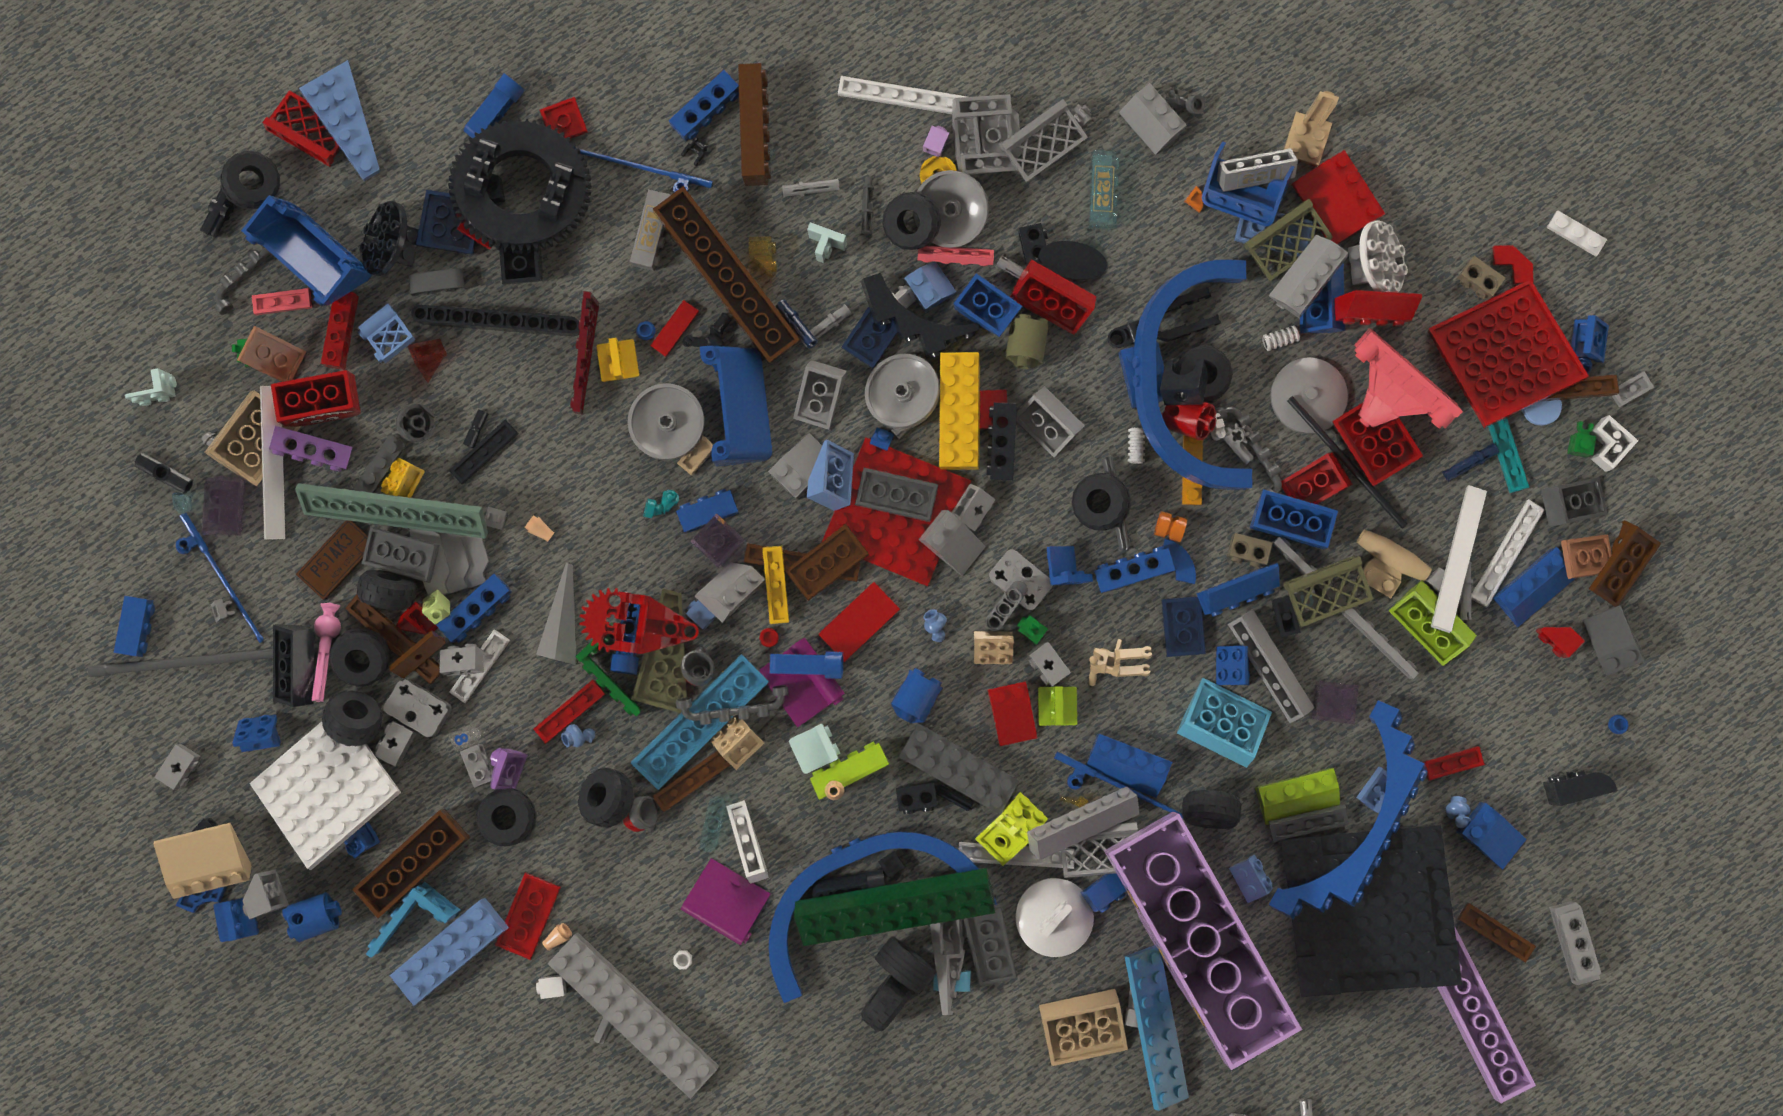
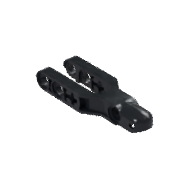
M1205 287L1176 297L1165 313L1182 308V305L1187 304L1188 306L1200 302V299L1205 298L1206 300L1212 297L1209 288ZM1218 314L1207 319L1202 318L1190 325L1184 324L1163 332L1158 331L1157 339L1170 342L1191 335V332L1208 329L1211 325L1217 326L1221 324ZM1139 320L1111 330L1107 338L1109 345L1117 349L1135 344ZM1113 335L1121 336V344L1114 345L1111 342Z

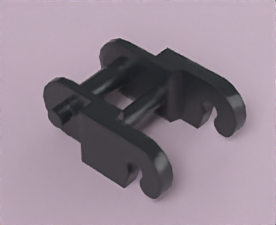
M699 138L693 139L691 144L688 143L681 153L682 157L689 150L698 154L694 162L695 166L704 157L703 152L708 150L707 144L702 145L698 142ZM697 145L701 148V151L698 152L693 147Z

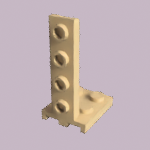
M1320 91L1306 114L1295 113L1284 149L1291 148L1298 161L1319 166L1332 123L1326 121V119L1337 105L1339 97L1334 96V93Z

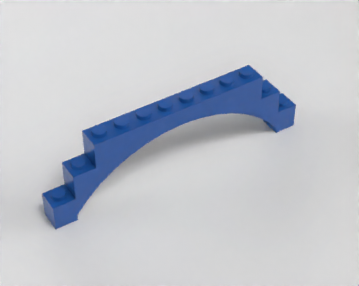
M1378 700L1369 716L1371 722L1376 724L1380 731L1387 761L1385 795L1373 828L1358 849L1340 866L1328 874L1298 887L1284 890L1277 888L1269 903L1273 910L1294 919L1295 916L1301 913L1302 903L1324 913L1326 909L1328 910L1331 907L1333 896L1352 906H1355L1356 902L1359 903L1364 895L1362 891L1365 885L1368 886L1372 881L1374 868L1379 867L1383 851L1388 850L1392 834L1398 831L1402 815L1405 816L1407 814L1411 798L1414 799L1419 790L1417 787L1420 781L1423 782L1428 773L1425 763L1407 756L1413 752L1415 744L1412 736L1395 729L1402 722V715L1399 709Z

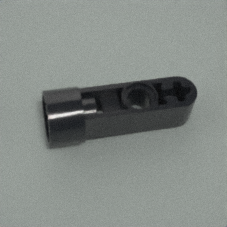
M883 869L818 880L812 886L813 898L885 886Z

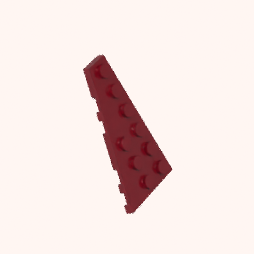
M583 291L581 319L579 321L580 333L579 338L576 340L578 355L576 376L573 383L574 397L571 398L570 403L572 411L575 414L583 415L600 304L594 295L588 291Z

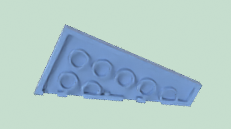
M347 60L299 89L362 180L366 181L378 174L380 169Z

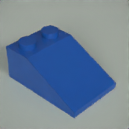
M977 273L953 303L955 310L972 322H977L979 326L998 337L1003 334L1023 307Z
M1480 802L1469 815L1471 820L1467 827L1459 828L1456 833L1503 870L1527 839L1487 803Z

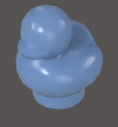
M935 609L929 610L923 617L925 620V630L928 633H932L933 641L942 642L945 639V633L941 629L945 626L947 618Z
M571 724L561 734V738L566 747L573 746L578 748L585 741L592 743V740L595 738V731L587 728L582 732L577 725Z
M1454 796L1451 797L1450 803L1445 808L1446 814L1450 819L1456 817L1455 824L1457 827L1465 828L1471 820L1469 817H1466L1471 812L1470 807L1466 804V798Z

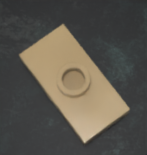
M702 435L697 446L683 456L677 464L693 476L712 454L713 443Z

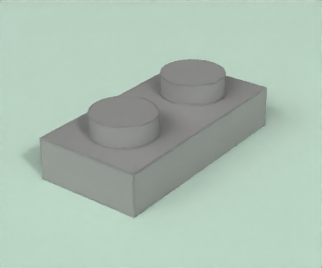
M1645 371L1620 384L1618 386L1619 394L1612 397L1618 407H1621L1653 389L1654 386Z

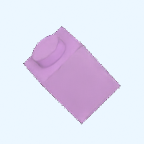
M931 126L923 145V151L941 157L949 139V132L941 126Z

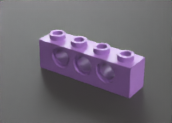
M275 426L269 449L273 450L272 454L284 457V453L292 455L291 459L303 462V459L311 460L312 465L322 467L323 464L330 466L331 470L341 472L342 469L346 470L352 447ZM287 440H295L297 447L294 450L287 449L285 446ZM307 445H313L316 448V453L308 455L304 449ZM326 450H332L335 453L333 460H326L324 458Z

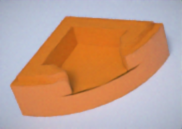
M1196 186L1184 202L1200 213L1203 208L1202 191Z

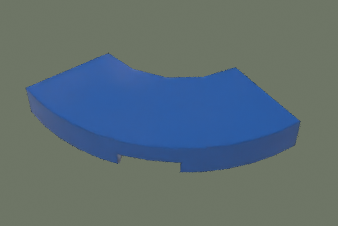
M1164 539L1163 546L1164 549L1169 548L1175 567L1176 581L1195 584L1196 572L1190 555L1179 544Z
M227 886L180 897L176 906L195 913L198 907L205 902L213 901L220 903Z

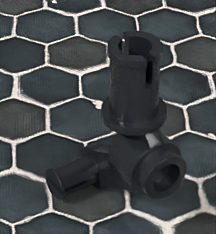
M723 312L714 325H710V334L706 339L687 335L683 338V345L685 347L699 348L702 346H722L724 343L721 340L722 332L729 322L732 321L731 317Z

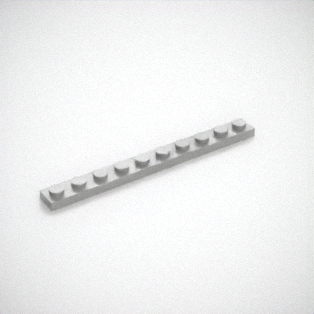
M1278 537L1273 541L1272 546L1302 575L1317 570L1314 566H1309L1304 562V556L1298 551L1295 553L1290 548L1291 544L1285 538L1281 539ZM1316 584L1314 587L1322 593L1325 586ZM1328 588L1325 597L1333 602L1336 592ZM1340 593L1336 604L1340 606L1346 605V597ZM1356 607L1341 612L1408 679H1414L1419 674L1415 670L1417 667L1410 660L1406 661L1402 657V652L1397 647L1390 646L1387 643L1389 641L1388 638L1382 633L1378 634L1373 629L1375 626L1369 620H1364L1360 616L1361 612Z

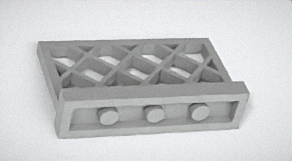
M1062 99L999 146L1005 151L1025 182H1027L1088 137L1068 109L1064 99ZM1064 112L1069 118L1068 126L1058 124L1059 116ZM1044 126H1054L1053 137L1042 135ZM1057 127L1067 128L1066 139L1056 138ZM1070 129L1077 130L1081 138L1077 141L1068 140ZM1029 137H1039L1037 148L1027 146ZM1042 138L1052 140L1050 150L1040 149ZM1055 140L1065 142L1062 152L1053 151ZM1016 147L1024 148L1022 159L1015 158L1010 151ZM1026 149L1037 151L1035 161L1025 160ZM1040 151L1050 153L1047 163L1038 162ZM1024 162L1035 164L1034 171L1029 176L1023 170Z
M1137 822L1117 824L1074 844L1077 849L1072 855L1065 849L1061 850L1064 878L1115 874V869L1109 868L1105 864L1108 860L1107 856L1103 861H1100L1094 854L1099 848L1103 851L1106 850L1102 846L1105 841L1111 840L1117 844L1138 831ZM1087 842H1092L1097 846L1092 853L1083 848ZM1080 850L1088 855V858L1083 863L1075 858V855ZM1091 858L1099 864L1094 870H1090L1085 866ZM1071 860L1080 866L1077 871L1068 872L1067 865Z

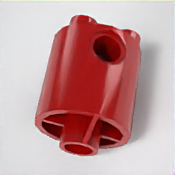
M1204 401L1203 405H1166L1164 412L1161 413L1169 431L1198 441H1203L1207 438L1210 432L1214 430L1217 421L1214 405Z

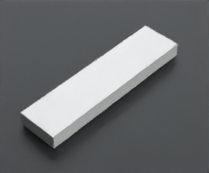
M494 629L480 648L484 650V673L461 675L449 692L466 703L510 640Z

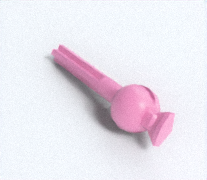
M320 603L324 614L319 616L314 624V631L320 637L312 701L324 702L331 642L333 638L339 635L341 630L340 621L335 617V613L340 608V605L333 603Z

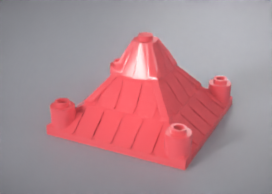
M1370 327L1354 344L1356 347L1354 350L1356 352L1355 356L1363 363L1366 360L1370 363L1369 388L1359 413L1361 416L1360 421L1366 427L1370 425L1376 427L1399 416L1428 414L1432 418L1431 422L1440 429L1443 426L1446 429L1463 412L1451 397Z

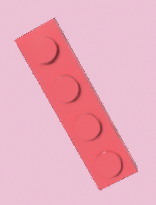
M925 246L918 249L917 260L925 263L935 261L943 264L960 263L962 265L978 264L980 266L993 265L994 250Z

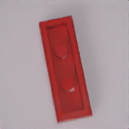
M683 300L650 346L667 357L698 315L699 310Z
M1479 746L1423 762L1427 768L1426 771H1428V781L1485 765Z

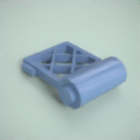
M389 303L358 326L360 329L358 334L363 340L366 341L368 339L376 351L374 356L380 363L382 361L387 363L416 340ZM396 323H399L397 331H391V328ZM395 335L393 342H387L389 336ZM401 335L408 336L405 340L399 342ZM383 336L382 342L375 343L377 338ZM391 347V350L384 355L385 348Z

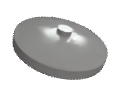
M955 170L938 172L927 178L917 190V193L924 194L933 200L940 212L941 226L938 235L932 243L942 247H959L973 241L984 229L989 214L988 199L980 183L969 174ZM913 211L915 223L919 228L920 218L918 214Z
M897 354L880 362L869 375L865 387V400L870 413L881 424L894 429L911 428L922 423L932 414L940 396V382L935 370L926 360L912 354Z
M1301 358L1287 364L1276 375L1270 393L1271 405L1277 418L1289 429L1303 434H1314L1315 432L1287 402L1291 396L1300 403L1324 431L1334 425L1332 423L1333 420L1343 415L1348 401L1347 386L1340 372L1330 363L1317 358Z
M665 383L651 386L637 396L629 410L628 430L633 442L643 453L655 459L673 460L685 456L697 446L704 432L705 417L699 401L690 391L679 385Z

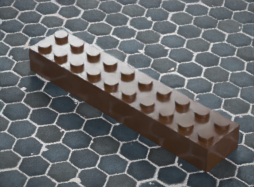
M684 186L653 208L656 217L769 365L800 342L798 336Z

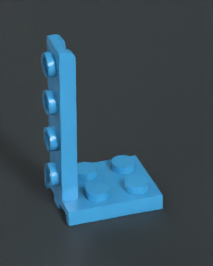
M424 882L404 896L402 899L403 905L393 911L391 921L389 923L386 922L379 930L381 933L379 937L374 938L369 943L368 948L370 949L366 955L374 957L381 952L417 902L419 907L434 914L433 917L437 921L444 923L455 918L461 910Z

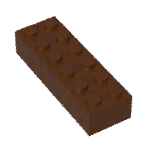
M761 63L738 64L742 178L745 186L768 185V179H771V168H769V162H767L771 160L770 149L767 142H770V132L768 131V125H766L769 124V112L767 111V106H765L769 105V97L765 88L768 87V76L766 75V69L762 68Z
M441 809L352 890L378 919L384 917L402 901L408 892L416 888L471 837L446 809Z

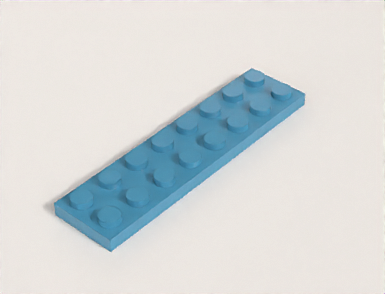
M741 654L692 702V707L689 708V711L691 713H699L701 711H715L722 708L731 709L745 706L769 681ZM681 712L631 761V764L659 790L728 722H720L719 718H714L711 724L701 725L700 720L691 721L686 719Z
M1154 945L1124 957L1154 1110L1159 1111L1189 1098L1163 959L1158 948Z

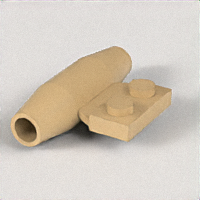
M1364 529L1357 539V543L1374 557L1366 562L1363 567L1368 585L1389 598H1392L1399 587L1402 574L1424 582L1432 571V568L1414 553L1384 536Z

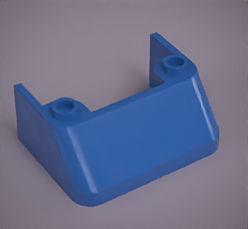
M1222 141L1214 155L1202 194L1203 203L1208 207L1262 226H1270L1276 218L1295 167H1290L1284 181L1274 179L1268 184L1267 189L1259 186H1250L1223 192L1217 181L1219 162L1226 161L1221 159L1226 142Z

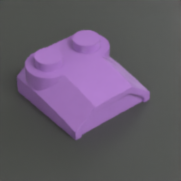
M498 748L493 751L490 757L491 765L494 766L491 788L494 790L516 789L528 755L505 748Z

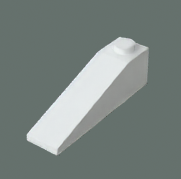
M745 800L726 806L746 878L750 884L769 878Z

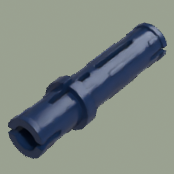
M785 299L779 301L776 304V308L784 316L785 321L792 326L809 349L813 348L818 343V340L800 320L799 314L788 305Z
M1491 443L1480 451L1476 450L1473 452V455L1444 470L1442 473L1446 480L1450 482L1473 467L1484 464L1486 460L1499 454V450L1494 443Z

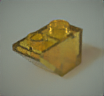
M771 236L749 237L750 260L769 278H773V272H777V263L773 261V254H776V242H773Z

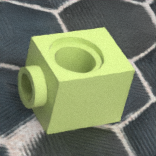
M437 589L423 599L422 613L436 625L450 615V601Z

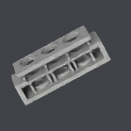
M1569 901L1549 907L1572 983L1580 985L1600 979V966L1581 906L1577 902ZM1573 920L1574 924L1570 927V922ZM1579 939V945L1576 946V941Z

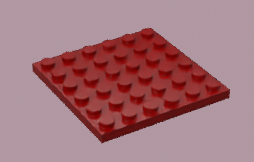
M1531 279L1428 329V333L1484 428L1589 377Z
M865 437L853 466L851 503L849 506L834 511L822 542L846 524L869 553L863 559L864 561L928 587L939 557L925 546L919 538L942 510H949L952 513L970 485L971 480L940 469V467L891 447L887 451L870 444L871 439ZM863 468L939 484L930 522L856 506L855 503Z

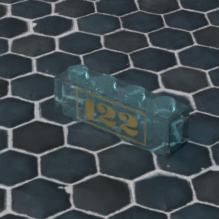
M1093 150L1089 229L1111 230L1113 225H1116L1117 213H1113L1114 206H1117L1118 195H1114L1115 188H1118V176H1115V169H1119V158L1116 157V151Z

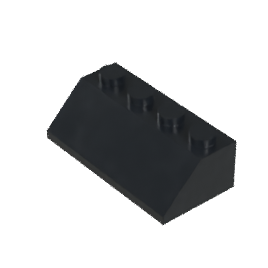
M273 625L274 701L291 707L314 704V701H312L315 678L314 628L304 625Z

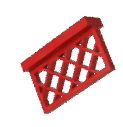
M289 90L269 118L266 117L262 122L266 131L331 167L334 162L333 158L340 150V147L333 137L322 138L321 131L327 130L326 127L319 125V117L315 112L313 116L304 117L302 110L312 109L306 99ZM292 97L298 101L299 106L288 108L287 103ZM300 110L301 118L291 120L289 112ZM287 113L288 121L279 122L276 120L278 115ZM316 120L317 127L306 129V121ZM302 122L304 130L294 131L292 124ZM319 132L320 139L312 141L309 139L308 133ZM335 141V147L332 151L324 147L325 142Z

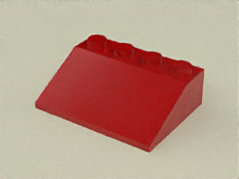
M1345 150L1323 162L1291 184L1302 202L1307 199L1311 200L1313 208L1333 236L1330 240L1336 244L1360 232L1366 224L1377 221L1385 215V212Z
M1361 403L1333 420L1332 423L1372 486H1375L1423 457L1399 417L1376 427L1371 425L1366 427L1360 421L1361 416L1359 413L1363 405Z

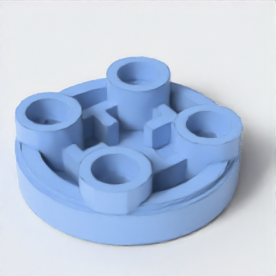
M1561 400L1541 401L1522 411L1529 422L1544 426L1554 422L1559 417L1562 410Z

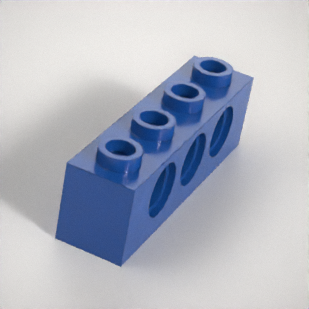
M723 70L669 119L671 127L685 141L688 139L692 140L697 136L698 130L702 126L706 127L711 123L712 117L716 113L721 114L725 110V105L730 100L733 102L739 97V85ZM719 91L725 93L721 98L715 96ZM705 104L711 105L709 110H702L701 108ZM690 117L697 118L694 123H689L688 119Z
M1164 546L1152 549L1153 553L1147 555L1145 552L1135 554V558L1128 561L1127 557L1116 560L1115 565L1109 566L1108 563L1097 566L1098 570L1094 572L1101 593L1175 571L1169 548L1164 549ZM1150 558H1155L1158 561V566L1155 569H1151L1147 565V561ZM1137 564L1140 567L1139 573L1131 574L1128 570L1129 566ZM1114 569L1121 572V578L1118 580H1113L1110 577V573Z
M493 574L436 626L450 642L460 643L468 636L466 633L471 628L475 630L481 625L482 622L480 620L485 616L489 617L496 611L495 607L499 603L504 604L511 597L509 594L512 591L497 574ZM489 592L494 593V599L491 602L486 600V595ZM474 605H479L480 607L477 615L472 613ZM463 617L465 625L459 628L457 622Z

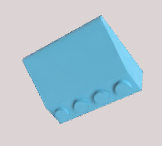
M1202 678L1184 714L1177 734L1247 768L1255 759L1272 712Z

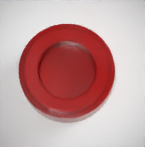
M766 628L760 633L759 639L765 647H773L778 643L779 635L776 630Z

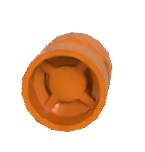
M1161 511L1154 535L1163 538L1169 536L1170 540L1180 543L1185 532L1187 519L1179 516L1173 518L1172 514Z

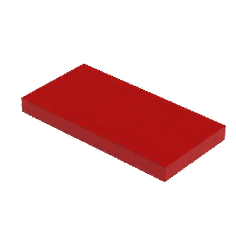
M873 582L818 635L834 652H843V660L845 662L887 623L900 608Z
M525 872L505 919V923L509 928L498 937L495 946L531 960L561 887Z

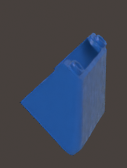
M269 195L241 230L246 235L247 241L253 245L257 243L264 246L314 291V300L321 306L332 304L372 277V274L365 270L362 262L301 208L291 202Z
M700 347L702 361L707 365L713 366L715 372H718L726 440L718 441L712 446L713 463L716 467L768 460L772 455V444L760 352L754 348Z

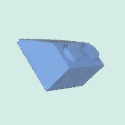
M937 262L924 265L904 278V283L911 288L917 302L925 313L957 293Z

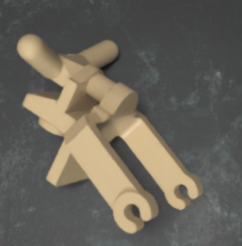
M1118 639L1115 652L1104 648H1095L1093 656L1089 659L1091 667L1088 684L1090 686L1096 685L1097 673H1107L1115 677L1149 676L1150 666L1148 664L1120 666V660L1149 659L1152 657L1151 647L1121 649L1122 640Z

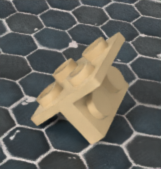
M974 631V664H1012L1013 632Z

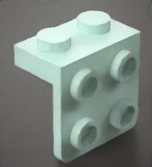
M152 369L151 376L154 389L125 394V399L132 401V403H138L140 406L151 405V401L156 400L158 402L170 401L171 397H176L174 389L177 386L176 379L172 374L161 369Z
M822 723L789 740L801 770L805 774L839 759L838 755L841 753L837 744H832L830 740L832 733L828 725L824 727Z

